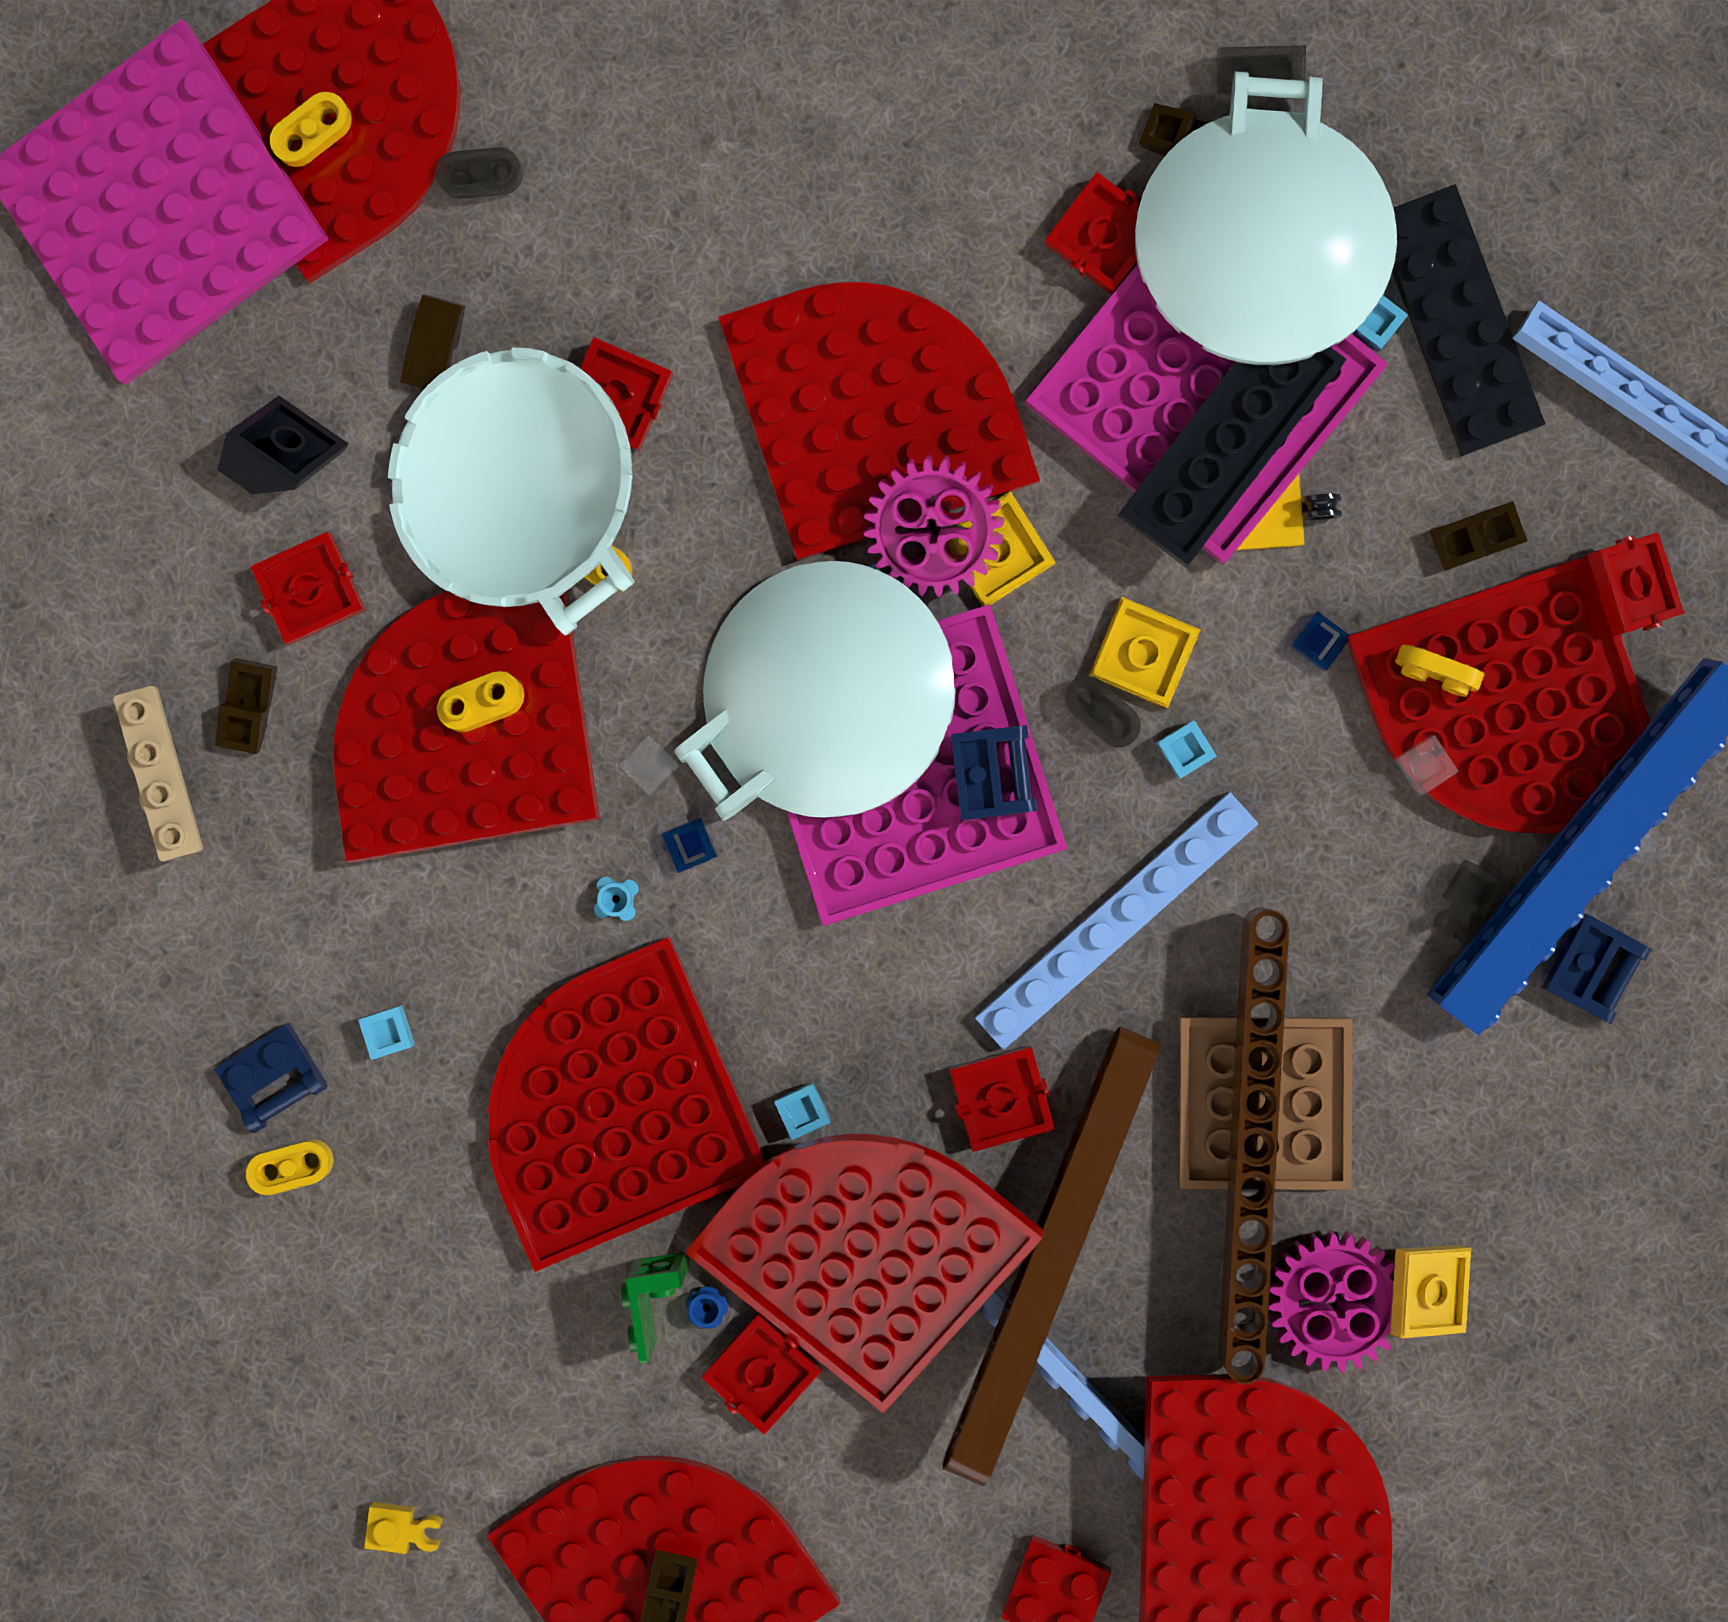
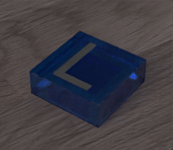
M1317 611L1289 647L1325 672L1348 643L1347 637L1351 635Z
M702 818L662 834L678 873L718 857Z

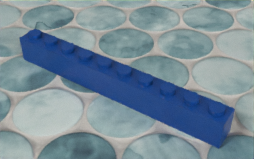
M1706 658L1701 660L1427 993L1428 997L1478 1036L1484 1029L1492 1027L1501 1015V1008L1511 996L1519 994L1525 988L1529 981L1530 973L1540 962L1546 961L1554 953L1557 946L1556 942L1567 929L1573 928L1580 922L1585 912L1584 908L1595 895L1601 894L1608 888L1612 882V874L1623 861L1631 859L1637 853L1641 845V839L1651 827L1659 825L1666 818L1670 804L1680 793L1687 791L1695 783L1699 769L1708 759L1715 757L1725 746V738L1728 736V666L1724 662Z

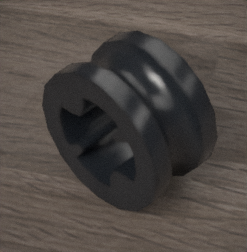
M1328 493L1302 497V504L1307 506V511L1302 514L1303 520H1328L1342 517V511L1337 509V503L1341 501V495Z

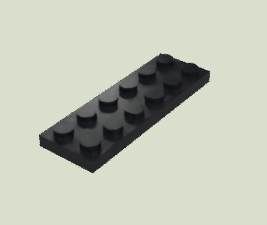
M1456 184L1393 207L1397 228V247L1392 273L1461 457L1544 426L1546 423L1516 343L1512 339L1513 335Z
M1329 347L1315 353L1310 358L1292 363L1255 365L1236 361L1117 516L1186 568L1347 359Z

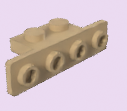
M147 686L116 695L113 700L128 749V762L135 774L139 788V801L143 811L146 813L159 860L169 861L202 851V842L158 688Z

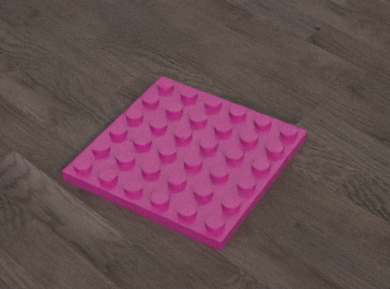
M183 19L168 28L0 154V199L119 383L128 384L329 240L192 27Z
M1138 264L1025 402L1029 408L1134 493L1236 362L1202 349L1203 345L1194 341L1181 331L1179 333L1167 322L1156 308L1157 303L1150 293L1146 282L1143 283ZM1353 334L1339 344L1330 346L1347 360L1202 547L1220 564L1224 565L1388 365L1385 360Z
M990 604L937 621L947 639L953 659L954 688L956 689L955 704L951 724H948L945 736L938 748L940 750L920 778L891 801L856 815L821 818L787 811L823 926L1067 849ZM1027 725L1029 738L1025 739L1031 794L1032 798L1037 799L1038 811L961 820L950 735ZM1008 741L996 742L1003 802L1015 801Z

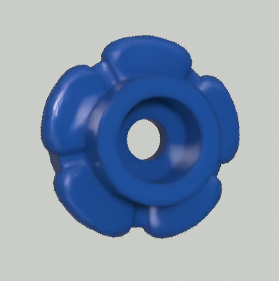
M710 1286L702 1287L699 1292H692L686 1302V1307L689 1309L688 1319L692 1324L701 1328L711 1329L717 1327L723 1321L722 1316L728 1311L726 1298L720 1296L719 1291ZM709 1304L711 1306V1309L709 1311H705L703 1309V1305Z

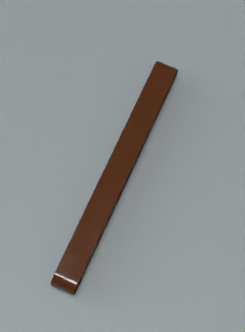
M1265 907L1254 908L1249 911L1242 925L1219 1334V1359L1230 1378L1241 1384H1250L1257 1381L1263 1374L1265 1367L1289 944V924L1285 916L1276 910ZM1264 916H1270L1275 922L1274 933L1267 939H1260L1256 933L1257 922ZM1268 959L1273 967L1272 975L1264 982H1257L1254 978V967L1259 961ZM1260 1003H1267L1270 1007L1269 1019L1263 1024L1255 1025L1251 1020L1253 1008ZM1256 1047H1265L1268 1052L1265 1064L1257 1068L1251 1067L1248 1059L1251 1051ZM1255 1090L1264 1091L1266 1097L1264 1105L1258 1110H1248L1246 1100L1249 1094ZM1251 1134H1262V1147L1255 1153H1246L1244 1151L1246 1138ZM1250 1177L1260 1178L1261 1186L1256 1194L1251 1196L1242 1195L1241 1188L1246 1179ZM1251 1220L1258 1222V1231L1253 1237L1247 1239L1239 1237V1229L1243 1223ZM1245 1264L1256 1265V1272L1252 1279L1243 1282L1237 1280V1271L1241 1266ZM1245 1307L1253 1308V1317L1249 1322L1245 1324L1234 1322V1317L1238 1310ZM1240 1351L1251 1352L1250 1361L1246 1365L1241 1367L1232 1365V1359L1236 1353Z
M1122 1026L1116 1029L1110 1040L1037 1222V1225L1044 1230L1043 1239L1021 1262L948 1444L942 1464V1469L981 1486H985L991 1478L1160 1050L1159 1042Z

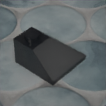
M279 395L226 434L217 470L251 494L296 490L343 453L348 447V443Z

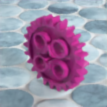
M927 455L923 468L919 469L913 459H910L907 463V474L898 467L893 468L891 474L895 483L893 484L886 479H881L878 486L885 495L872 493L869 501L878 509L867 510L864 515L865 519L875 523V525L865 529L864 536L876 538V541L869 545L867 550L868 553L881 552L882 556L878 560L876 568L879 569L889 565L892 568L889 576L895 579L898 576H902L904 578L903 585L910 588L913 582L917 583L919 596H924L928 586H934L937 597H941L944 585H949L951 590L957 594L960 590L961 579L972 587L976 581L974 570L983 575L988 573L989 567L983 559L996 561L998 557V552L990 544H1002L1003 535L993 531V529L1004 525V517L992 515V513L1000 508L1001 502L1000 500L987 501V497L993 489L992 484L979 488L977 483L981 472L977 471L968 478L964 475L966 462L960 463L956 470L950 469L948 456L944 457L940 467H934L931 455ZM948 495H957L964 501L965 509L958 513H951L943 506L942 499ZM905 498H913L921 505L922 512L916 516H908L903 513L899 503ZM929 519H936L937 526H943L938 535L932 534V529L926 527ZM962 521H970L972 523V526L969 528L952 525ZM897 526L919 528L912 529L903 533H899L896 531ZM951 538H961L968 544L969 550L965 554L955 555L947 549L946 542ZM909 541H917L924 546L926 554L919 558H912L907 555L903 545Z
M1327 1230L1325 1242H1321L1314 1233H1311V1246L1305 1248L1299 1241H1295L1294 1244L1298 1254L1293 1257L1288 1253L1282 1252L1281 1256L1287 1263L1285 1269L1274 1266L1271 1269L1279 1278V1283L1271 1282L1269 1284V1291L1275 1294L1276 1297L1269 1299L1268 1309L1278 1312L1268 1318L1269 1323L1272 1327H1282L1277 1332L1276 1337L1281 1343L1290 1341L1287 1350L1292 1356L1303 1351L1302 1360L1307 1366H1310L1318 1357V1365L1322 1371L1326 1372L1331 1361H1334L1338 1370L1344 1373L1347 1360H1351L1358 1369H1362L1361 1356L1367 1354L1370 1359L1376 1362L1378 1357L1374 1348L1379 1345L1384 1349H1391L1385 1337L1388 1333H1391L1394 1275L1390 1274L1395 1269V1263L1391 1259L1382 1261L1385 1252L1379 1246L1370 1250L1371 1242L1364 1236L1354 1245V1236L1349 1231H1345L1341 1241H1338L1336 1234L1332 1230ZM1358 1269L1364 1270L1365 1276L1362 1283L1355 1287H1349L1347 1285V1278L1350 1273ZM1314 1272L1322 1273V1282L1317 1288L1312 1290L1304 1288V1281L1308 1275ZM1339 1293L1345 1300L1338 1301L1337 1308L1333 1309L1327 1302L1335 1301V1294ZM1370 1295L1373 1296V1301L1371 1302H1362L1358 1300L1368 1298ZM1308 1299L1314 1301L1303 1306L1298 1305L1300 1300ZM1361 1312L1367 1313V1321L1364 1326L1359 1329L1350 1328V1321L1354 1315ZM1313 1316H1325V1324L1320 1330L1315 1332L1307 1331V1323Z

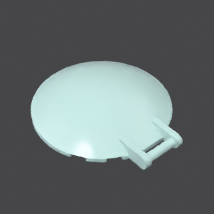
M1235 71L1232 82L1230 115L1205 124L1178 142L1158 164L1144 190L1135 227V249L1143 283L1146 282L1150 293L1157 303L1156 308L1167 322L1179 333L1182 331L1194 341L1203 345L1202 349L1222 358L1255 365L1285 364L1310 358L1315 353L1323 351L1334 344L1337 345L1350 336L1376 307L1391 277L1397 247V228L1389 193L1379 173L1365 154L1342 134L1320 122L1323 79L1321 77H1308L1307 81L1249 77L1248 72ZM1251 95L1304 99V111L1299 113L1247 109V97Z
M512 347V350L494 353L485 351L468 357L438 375L421 392L404 417L408 421L402 431L398 444L393 443L388 470V478L392 479L393 504L389 505L393 523L401 543L417 567L430 580L444 590L450 591L461 598L488 606L511 607L540 602L555 626L564 635H568L576 629L577 621L619 589L625 591L635 583L631 574L611 546L622 525L631 493L632 458L630 444L619 412L606 392L593 378L571 362L550 355L545 351ZM602 564L608 576L566 608L559 596Z
M841 561L812 562L784 570L753 588L732 609L721 625L708 655L704 675L703 696L707 724L680 744L674 752L682 763L687 762L717 804L715 810L723 821L734 816L757 797L780 809L809 817H841L875 809L902 794L914 784L928 769L940 750L938 748L945 736L948 724H951L956 692L954 688L953 659L947 639L936 618L923 601L908 587L879 570L861 564ZM709 745L713 746L741 786L732 795H730L701 754V751Z

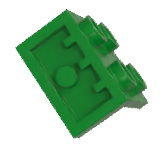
M685 1252L636 1259L630 1272L626 1274V1282L621 1283L623 1308L631 1309L633 1325L627 1328L629 1349L631 1352H637L639 1364L649 1363L657 1343L651 1298L668 1297L675 1294V1289L681 1288L688 1271V1261Z

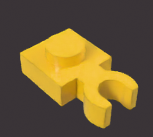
M372 1502L369 1507L364 1549L406 1554L410 1548V1542H412L423 1551H436L440 1545V1540L428 1538L424 1530L429 1527L439 1529L443 1518L437 1515H427L421 1520H414L415 1507Z

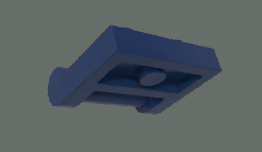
M1027 725L950 735L961 820L1038 811L1037 799L1032 798L1025 745V739L1029 738ZM1008 741L1015 801L1003 802L996 742Z
M1584 913L1580 922L1575 925L1541 988L1611 1025L1617 1015L1614 1012L1616 1005L1640 961H1646L1652 949L1591 915ZM1621 948L1625 953L1599 1001L1592 1000L1591 997L1617 949Z
M290 1023L283 1025L214 1068L217 1076L241 1112L242 1121L252 1133H256L266 1127L267 1120L311 1093L317 1095L327 1089V1082ZM298 1068L302 1074L300 1081L260 1106L256 1105L251 1097L252 1095Z

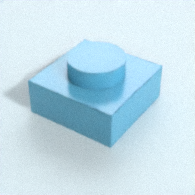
M1382 295L1376 307L1353 334L1376 352H1379L1408 314Z
M1195 720L1190 721L1156 742L1178 779L1183 778L1217 757Z
M403 1005L358 1019L371 1060L415 1046Z
M814 1082L774 1100L791 1140L831 1123V1119Z

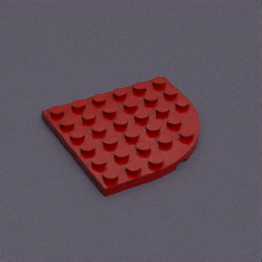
M271 0L203 43L206 51L272 152L270 135L275 125L315 94L320 92L334 93L344 101L351 112L352 122L348 132L308 164L292 167L283 163L275 155L329 238V240L296 263L309 283L322 277L400 226L420 206L422 198L429 191L435 179L438 180L451 153L457 132L461 88L454 46L447 27L432 0ZM328 114L324 119V124H333L337 117L336 114ZM302 140L293 141L290 150L298 151L302 147Z
M839 282L798 290L718 317L797 561L869 539L870 537L864 536V531L867 527L875 525V523L865 519L864 515L867 510L878 509L869 501L872 493L885 495L878 486L881 479H886L894 484L895 482L891 474L893 468L898 467L907 474V463L910 459L917 463L919 469L923 468L927 455H931L934 467H940L945 456L949 457L950 469L956 470L960 463L966 462L965 476L969 478L975 472H981L977 483L979 488L992 484L993 489L987 500L1040 482L1014 398L996 360L982 341L964 323L930 300L888 285L867 282ZM948 495L942 499L943 506L949 512L965 507L964 501L957 495ZM905 498L899 503L903 513L908 516H916L922 512L921 505L913 498Z
M1587 556L1345 637L1371 716L1380 738L1392 759L1405 776L1438 805L1459 817L1482 826L1516 833L1551 834L1561 832L1650 724V719L1622 636L1617 635L1613 637ZM1401 645L1421 648L1483 672L1484 677L1479 690L1469 691L1466 697L1459 696L1441 688L1443 682L1427 677L1426 681H1419L1401 674L1402 666L1395 663Z
M445 591L415 606L397 619L367 651L347 686L338 712L334 733V778L345 862L355 863L600 820L573 631L568 635H564L555 626L540 602L511 607L488 606L471 602L450 591ZM565 591L559 597L567 608L569 604L567 591ZM501 671L512 675L521 683L524 689V700L517 712L468 732H457L448 728L441 722L437 713L438 701L447 690L493 672ZM498 686L493 690L492 696L494 700H499L504 696L505 689L503 686ZM458 701L454 704L452 708L454 715H459L463 712V701Z
M671 936L596 967L570 980L550 994L521 1024L509 1042L492 1084L488 1105V1148L492 1169L501 1196L534 1272L739 1186L753 1171L766 1162V1158Z
M843 1134L806 1141L786 1149L767 1160L738 1186L688 1246L685 1253L884 1414L1043 1239L1044 1230L976 1175L956 1161L935 1150L895 1137L875 1134Z
M1229 1374L1147 1376L1139 1622H1390L1392 1519L1389 1500L1383 1479L1374 1459L1353 1429L1332 1409L1309 1393L1302 1392L1272 1378L1260 1377L1253 1383L1241 1384L1231 1379Z
M663 1455L634 1456L633 1459L597 1464L559 1483L491 1529L487 1534V1538L544 1622H641L656 1549L698 1558L685 1622H815L840 1605L839 1597L778 1510L757 1491H752L746 1485L732 1478L731 1474L708 1464L686 1458Z

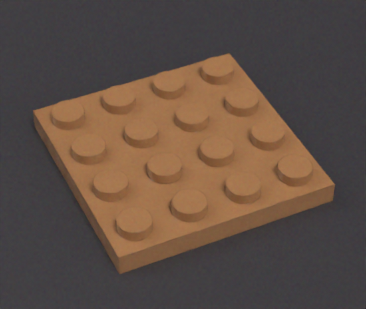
M1178 1016V1187L1180 1189H1228L1237 1016ZM1251 1017L1255 1025L1263 1024L1269 1019V1017ZM1284 1017L1275 1189L1352 1190V1018ZM1261 1046L1251 1051L1248 1058L1251 1067L1257 1068L1265 1064L1268 1058L1267 1049ZM1255 1090L1249 1094L1246 1100L1248 1110H1258L1264 1105L1266 1099L1264 1091ZM1251 1134L1246 1138L1244 1142V1151L1246 1153H1255L1262 1147V1134ZM1250 1177L1246 1179L1241 1189H1260V1178Z

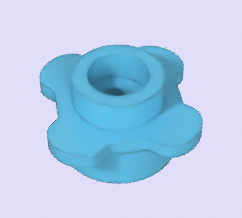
M610 877L601 878L597 882L599 893L597 897L598 903L594 905L595 914L599 918L612 916L620 917L622 921L633 919L636 914V910L633 907L634 896L639 891L637 883L631 879L625 882L613 881ZM614 895L620 897L618 903L613 902L612 898Z

